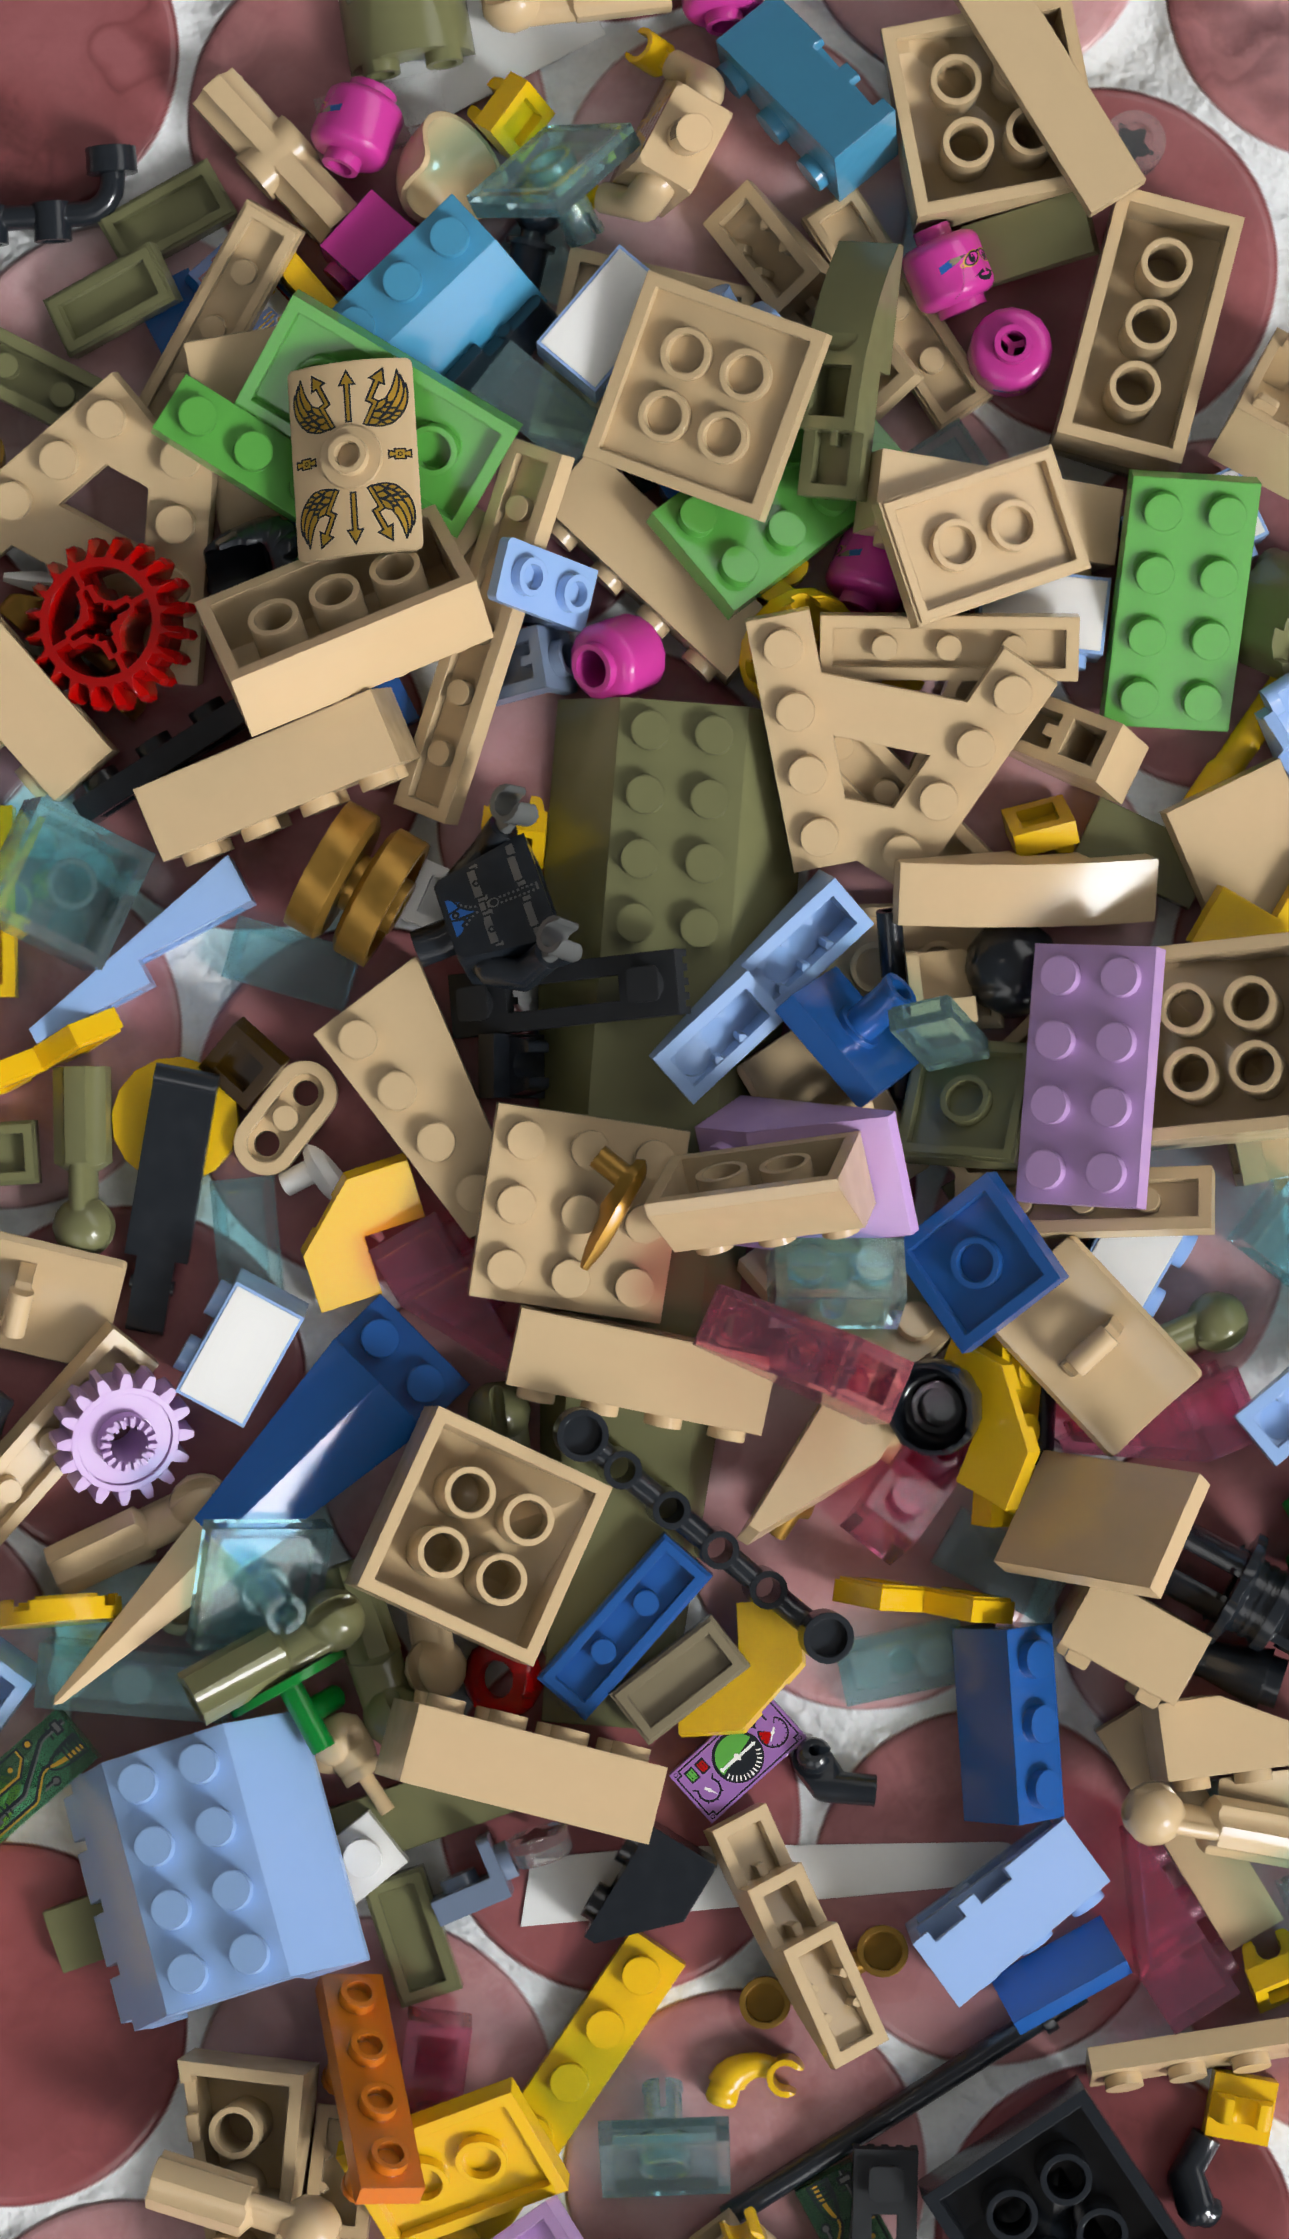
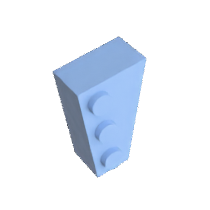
M1064 1817L1046 1820L906 1922L905 1926L913 1946L960 2008L976 1993L994 1981L1001 1972L1020 1956H1025L1043 1945L1053 1935L1052 1930L1069 1915L1072 1914L1076 1918L1098 1904L1105 1896L1101 1889L1110 1882V1879Z

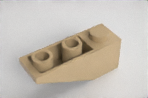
M1215 1695L1179 1698L1175 1707L1163 1700L1160 1701L1155 1709L1140 1703L1150 1780L1171 1782L1172 1790L1175 1793L1211 1788L1210 1776L1233 1773L1234 1784L1273 1780L1272 1768L1289 1766L1288 1720Z

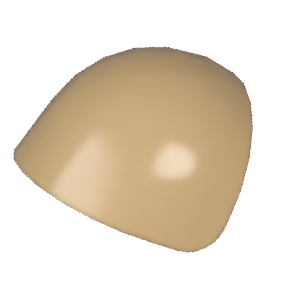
M435 111L429 114L407 141L400 154L396 172V190L402 209L409 217L419 223H422L451 194L477 220L495 211L505 198L506 186L503 172L492 148L472 125L453 113Z

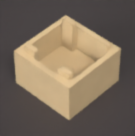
M1277 327L1243 386L1208 457L1243 476L1257 477L1263 487L1289 500V333Z
M1074 1584L1052 1623L1053 1637L1058 1641L1056 1651L1063 1655L1068 1663L1081 1670H1085L1090 1662L1093 1661L1127 1680L1124 1684L1125 1690L1133 1694L1137 1701L1151 1709L1157 1708L1161 1700L1175 1707L1212 1640V1637L1198 1627L1140 1595Z

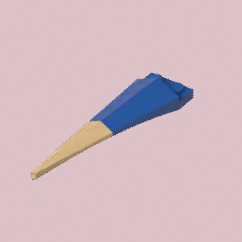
M380 1294L330 1343L54 1697L53 1705L63 1704L407 1444L424 1406H441L446 1409L470 1384Z

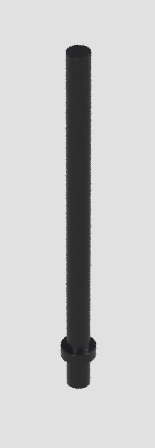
M1088 1999L1081 2001L1022 2035L1019 2034L1011 2020L719 2206L721 2213L730 2208L740 2224L745 2222L744 2209L752 2206L755 2208L756 2213H759L853 2153V2144L864 2146L1044 2030L1049 2035L1060 2029L1057 2022L1089 2002Z

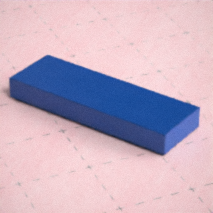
M664 1531L539 1672L537 1679L581 1718L586 1720L713 1577V1573Z

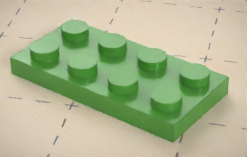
M298 289L292 295L234 404L291 438L287 380L291 371L352 360L377 358L410 359L413 367L421 509L435 504L451 535L457 538L523 424Z
M875 419L872 452L882 448L902 451ZM799 429L765 523L682 492L677 493L654 510L646 521L727 620L854 526L856 501L807 498L797 495L804 430Z
M1129 469L1099 715L1131 727L1228 732L1262 486L1257 477Z

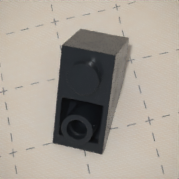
M657 1821L654 1822L649 1845L624 1839L614 1857L615 1861L623 1865L610 1887L601 1881L598 1883L580 1914L590 1920L585 1928L584 1937L593 1943H600L684 1922L717 1868L716 1858Z

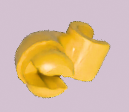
M749 2052L727 2057L718 2063L708 2076L710 2082L705 2094L706 2099L715 2106L731 2109L736 2106L740 2091L744 2090L752 2080L757 2078H765L768 2087L775 2095L789 2098L796 2094V2088L779 2082L775 2077V2071L782 2066H790L795 2070L803 2071L804 2064L800 2057L792 2053H782L774 2057L764 2053Z

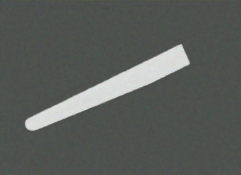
M1006 1842L814 1844L785 1845L793 1862H802L819 1900L955 1887L1011 1844ZM698 1846L715 1857L710 1846ZM618 1850L531 1858L520 1927L590 1921L580 1914L598 1883L601 1881L610 1887L623 1865L614 1860ZM718 1862L717 1868L691 1911L739 1907Z

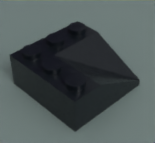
M1077 2074L918 2180L922 2199L949 2239H1185Z

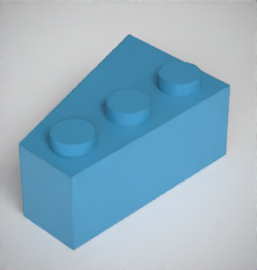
M765 0L716 40L720 62L716 70L723 77L725 86L738 99L746 94L760 110L756 114V118L761 127L776 144L780 145L785 140L801 157L796 161L799 170L817 191L820 192L827 187L840 202L898 155L895 109L884 98L872 105L855 86L861 80L859 74L847 62L839 67L822 48L825 45L823 39L783 0Z

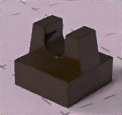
M243 1016L231 1026L198 1068L201 1071L221 1074L219 1087L246 1110L257 1101L291 1059Z

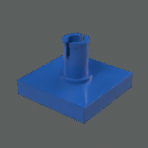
M835 966L793 993L775 1009V1012L857 1107H864L920 1063L889 1029V1026L902 1013L912 1008L917 1002L910 986L894 973L885 975L881 982L863 997L841 970Z
M986 1172L921 1223L917 1232L913 1235L905 1236L890 1248L962 1354L974 1351L1069 1278L1067 1272L997 1172Z

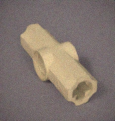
M233 68L213 78L192 103L199 115L237 155L235 157L236 162L250 180L271 201L277 199L319 246L356 207L357 203L318 162L320 159L318 153L304 135L285 116L281 115L278 118L265 104L261 96Z

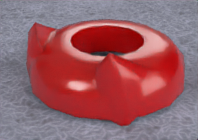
M480 1645L473 1649L467 1659L466 1677L463 1682L466 1695L472 1702L474 1709L476 1710V1706H482L519 1716L531 1709L544 1687V1684L537 1679V1675L541 1671L539 1660L536 1659L532 1667L512 1661ZM495 1660L506 1664L513 1676L512 1688L504 1697L492 1694L485 1683L486 1669Z

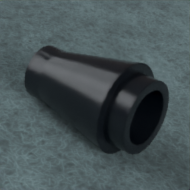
M1214 1642L1212 1645H1208L1192 1675L1203 1678L1257 1709L1258 1704L1274 1709L1289 1659L1274 1655L1276 1648L1264 1647L1258 1653L1247 1647V1645Z

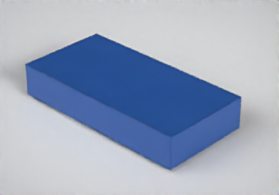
M1099 1915L1013 1963L991 1983L1016 2029L1022 2035L1133 1972L1104 1920Z

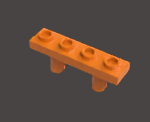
M383 1974L321 1975L318 1979L315 1993L328 2057V2063L321 2075V2082L324 2089L329 2094L335 2096L348 2164V2170L341 2181L342 2193L355 2205L419 2204L425 2190V2183Z

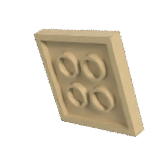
M648 270L582 456L765 523L833 336Z
M497 1102L467 1294L474 1297L660 1324L672 1248L648 1219L644 1203L670 1157L687 1154L691 1132L688 1130ZM606 1145L629 1165H632L636 1159L646 1160L647 1174L641 1189L612 1241L590 1269L586 1271L580 1268L583 1252L598 1220L600 1204L614 1187L613 1184L589 1166Z

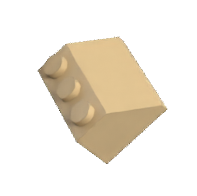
M853 1131L671 1156L645 1201L644 1207L648 1219L674 1252L696 1250L698 1255L712 1256L724 1253L733 1248L734 1245L759 1242L761 1247L774 1248L789 1244L799 1236L822 1234L823 1238L830 1240L850 1237L858 1233L861 1228L866 1227L876 1201L861 1132Z

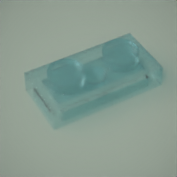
M944 1618L854 1637L853 1647L849 1654L837 1662L846 1706L849 1707L954 1685L952 1628L961 1627L960 1620Z

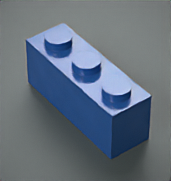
M981 1623L952 1628L964 1821L1020 1826L1065 1817L1052 1623Z

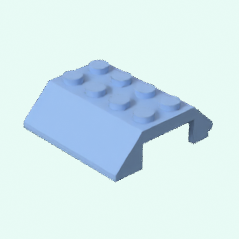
M289 1712L213 1726L102 1762L70 1781L73 1794L63 1800L74 1842L86 1841L87 1850L78 1854L90 1905L102 1903L104 1912L95 1916L94 1920L106 1967L118 1965L120 1975L110 1979L121 2024L132 2022L134 2031L154 2029L188 2018L187 2012L294 1978L312 1979L371 1960L315 1755H312Z

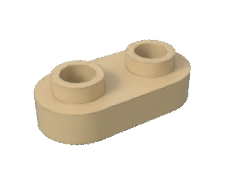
M297 1061L286 1066L278 1074L241 1122L235 1133V1154L239 1162L247 1170L255 1174L271 1176L287 1170L294 1163L304 1147L311 1141L336 1107L338 1086L334 1076L328 1069L312 1061ZM305 1081L313 1082L318 1088L317 1100L308 1106L299 1104L295 1098L297 1086ZM264 1132H273L279 1139V1149L271 1156H263L257 1150V1139Z

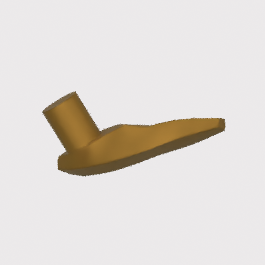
M606 1145L589 1166L613 1184L614 1187L600 1204L598 1220L585 1246L580 1268L586 1271L590 1269L612 1241L641 1189L647 1174L646 1160L636 1159L632 1165H629Z

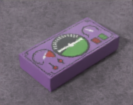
M774 1699L762 1711V1716L747 1733L709 1736L669 1772V1777L711 1823L719 1818L793 1751L802 1740L807 1738L806 1734Z

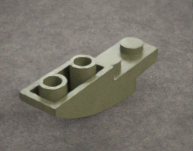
M839 241L819 295L811 328L833 337L799 428L804 430L797 491L799 496L846 501H867L880 375H890L904 249V246L901 244Z

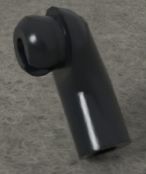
M809 1737L802 1740L793 1753L794 1771L814 1799L825 1803L875 1806L877 1791L876 1774L844 1772L831 1753V1748L826 1741L817 1737Z
M1193 2127L1170 2167L1167 2174V2184L1179 2217L1192 2227L1210 2228L1220 2220L1223 2207L1221 2200L1214 2198L1205 2172L1221 2143L1212 2136L1204 2135L1202 2130Z

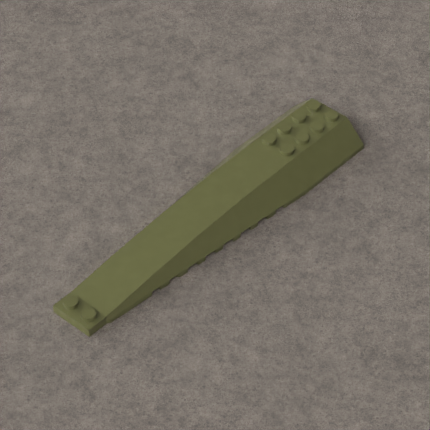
M630 697L558 700L544 879L557 915L579 924L578 930L573 932L567 940L582 946L583 952L580 959L673 948L686 949V956L682 957V962L687 963L688 971H683L684 978H688L689 985H685V992L690 993V999L686 1000V1006L692 1008L797 894L799 872L794 873L762 709L746 706ZM618 976L538 985V1010L620 1001ZM686 1014L538 1030V1035H544V1040L549 1043V1052L544 1053L545 1077L549 1078V1087L545 1091V1098L539 1099V1108L688 1130L691 1133L687 1154L698 1153L700 1149L695 1126L740 1095L751 1096L737 1073V1066L781 1037L783 1022L694 1105L688 1101L648 1056ZM734 1245L730 1250L712 1256L698 1255L696 1250L674 1252L672 1250L660 1324L570 1310L563 1311L731 1344L742 1276L737 1271L739 1259L746 1255L747 1247ZM556 1395L554 1404L540 1403V1453L609 1485L599 1476L597 1466L592 1461L578 1462L568 1458L558 1450L553 1440V1426L558 1416L569 1408L580 1407L581 1400ZM620 1407L617 1417L601 1416L608 1426V1442L613 1446L623 1447L635 1454L641 1462L643 1471L660 1485L672 1487L682 1493L688 1499L691 1510L703 1519L716 1438L706 1435L708 1425L683 1420L681 1430L660 1428L643 1423L645 1412ZM620 1457L612 1463L610 1467L612 1478L622 1477L627 1472L628 1460L626 1457ZM612 1488L541 1648V1651L546 1656V1665L664 1531L697 1558L694 1545L677 1531L665 1529L652 1521L646 1513L645 1505L626 1489ZM667 1498L661 1503L659 1508L661 1518H667L674 1514L677 1508L675 1498ZM689 1604L617 1685L684 1634ZM544 1685L541 1721L636 1729L609 1694L593 1713L584 1720Z

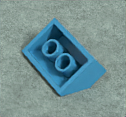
M451 194L332 309L442 376H445L474 344L483 349L497 334L498 329L506 324L529 298L539 295L546 303L548 301L497 240Z

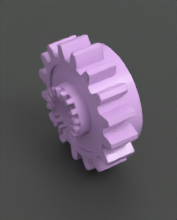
M115 1363L113 1371L100 1374L94 1369L89 1372L90 1379L80 1387L71 1384L68 1388L71 1396L65 1406H55L53 1413L60 1421V1428L50 1431L49 1439L55 1448L60 1451L53 1456V1459L63 1474L68 1473L66 1478L74 1490L79 1493L88 1488V1492L96 1503L102 1504L110 1491H112L121 1506L128 1505L131 1491L139 1489L147 1499L154 1497L151 1482L159 1478L166 1483L172 1484L175 1478L168 1466L172 1461L180 1463L187 1462L189 1459V1455L179 1444V1441H185L194 1437V1430L183 1419L190 1413L189 1407L180 1395L175 1396L177 1393L175 1392L176 1389L165 1376L156 1380V1377L147 1366L141 1365L135 1374L129 1373L122 1363ZM126 1426L130 1427L129 1432L124 1437L113 1441L115 1438L113 1434H118L120 1428L124 1430Z

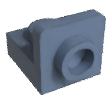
M541 625L520 629L496 707L545 693L564 696L577 693V681L571 669V649L573 643L570 641L567 631Z
M490 1830L479 1834L475 1843L487 1873L478 1876L475 1867H470L439 1882L443 1892L434 1895L431 1906L440 1927L512 1897L515 1888L511 1879L520 1876V1872L506 1840L495 1843Z

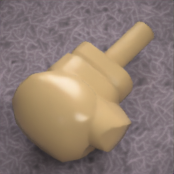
M344 1712L336 1713L324 1719L323 1721L332 1735L335 1744L315 1754L319 1773L337 1774L339 1778L341 1777L346 1788L360 1782L381 1816L395 1808L373 1774L379 1756L364 1722L356 1714Z

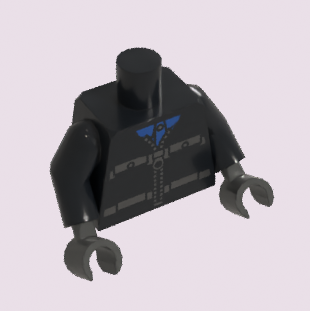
M502 784L494 790L490 799L492 816L447 875L435 884L434 891L443 919L410 931L413 946L423 967L457 955L462 968L472 984H485L489 987L527 992L536 987L558 967L574 963L582 957V946L567 940L573 932L578 930L579 924L557 915L540 864L524 833L518 835L516 825L522 827L531 826L537 821L539 816L536 805L519 802L526 794L525 787Z

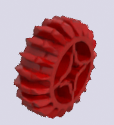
M117 536L113 538L110 546L105 539L98 537L88 539L87 552L76 546L66 548L68 567L57 562L47 564L48 573L53 579L51 586L41 583L32 586L36 595L44 598L41 609L34 607L25 612L29 619L40 622V630L32 632L25 638L30 645L44 647L45 649L36 658L35 662L44 671L53 670L50 680L61 691L69 689L68 699L72 703L85 705L90 701L93 710L108 712L113 704H115L118 710L131 711L135 709L137 697L142 702L147 703L158 700L156 683L165 687H173L175 684H178L175 674L170 669L172 663L187 666L192 662L187 653L180 651L182 640L190 642L195 641L199 637L195 630L184 627V619L196 614L195 605L189 602H179V599L187 592L190 585L185 579L171 578L176 565L170 559L164 557L155 560L156 551L154 547L139 543L133 548L131 540ZM116 573H126L140 585L144 592L136 597L126 595L120 598L116 590L107 588L103 578ZM79 603L80 616L77 622L73 625L75 611ZM111 614H118V619L113 621ZM152 622L150 637L146 647H144V632ZM111 628L112 636L105 635L107 634V629ZM104 651L108 660L117 662L121 672L101 677L85 664L81 656L87 652L98 654Z

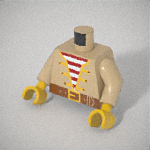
M640 28L637 32L648 39L647 46L638 56H633L626 52L625 58L651 77L657 78L663 75L665 79L662 80L610 181L603 182L599 186L580 166L575 164L569 165L564 168L563 173L574 184L565 191L554 190L561 202L577 216H585L596 208L601 214L638 222H649L656 219L657 216L660 218L664 217L686 199L696 187L733 115L732 112L721 106L724 99L725 83L721 74L714 67L680 50H675L670 42L649 28Z

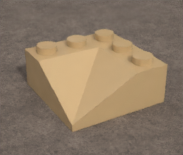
M1035 0L1088 85L1072 0ZM962 13L881 28L880 34L890 101L896 115L900 169L913 234L947 220L950 227L970 224L1073 192Z
M1289 932L1157 946L1166 950L1151 1151L1289 1138Z
M424 1406L344 1583L512 1661L533 1667L613 1487L441 1406Z

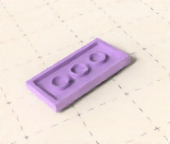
M1035 943L1015 1196L1017 1202L1146 1210L1166 956L1165 949L1157 946Z

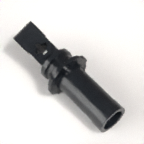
M1194 1523L1183 1548L1232 1574V1577L1223 1594L1174 1568L1163 1594L1202 1614L1203 1622L1206 1619L1209 1620L1205 1633L1212 1637L1210 1645L1228 1630L1232 1633L1235 1632L1241 1638H1246V1641H1248L1247 1647L1258 1653L1271 1641L1274 1643V1647L1289 1655V1568L1286 1571H1282L1280 1567L1271 1565L1269 1561L1265 1560L1269 1538L1261 1533L1251 1542L1248 1549H1245V1544L1238 1547Z

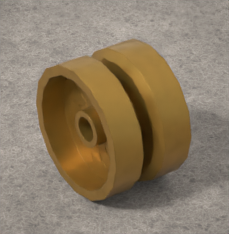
M350 800L336 816L306 866L287 906L283 922L314 939L324 934L339 912L343 910L334 932L333 950L364 967L372 958L386 934L392 931L407 906L416 886L415 881L431 846L429 843L400 828L384 840L373 858L370 857L380 835V817Z

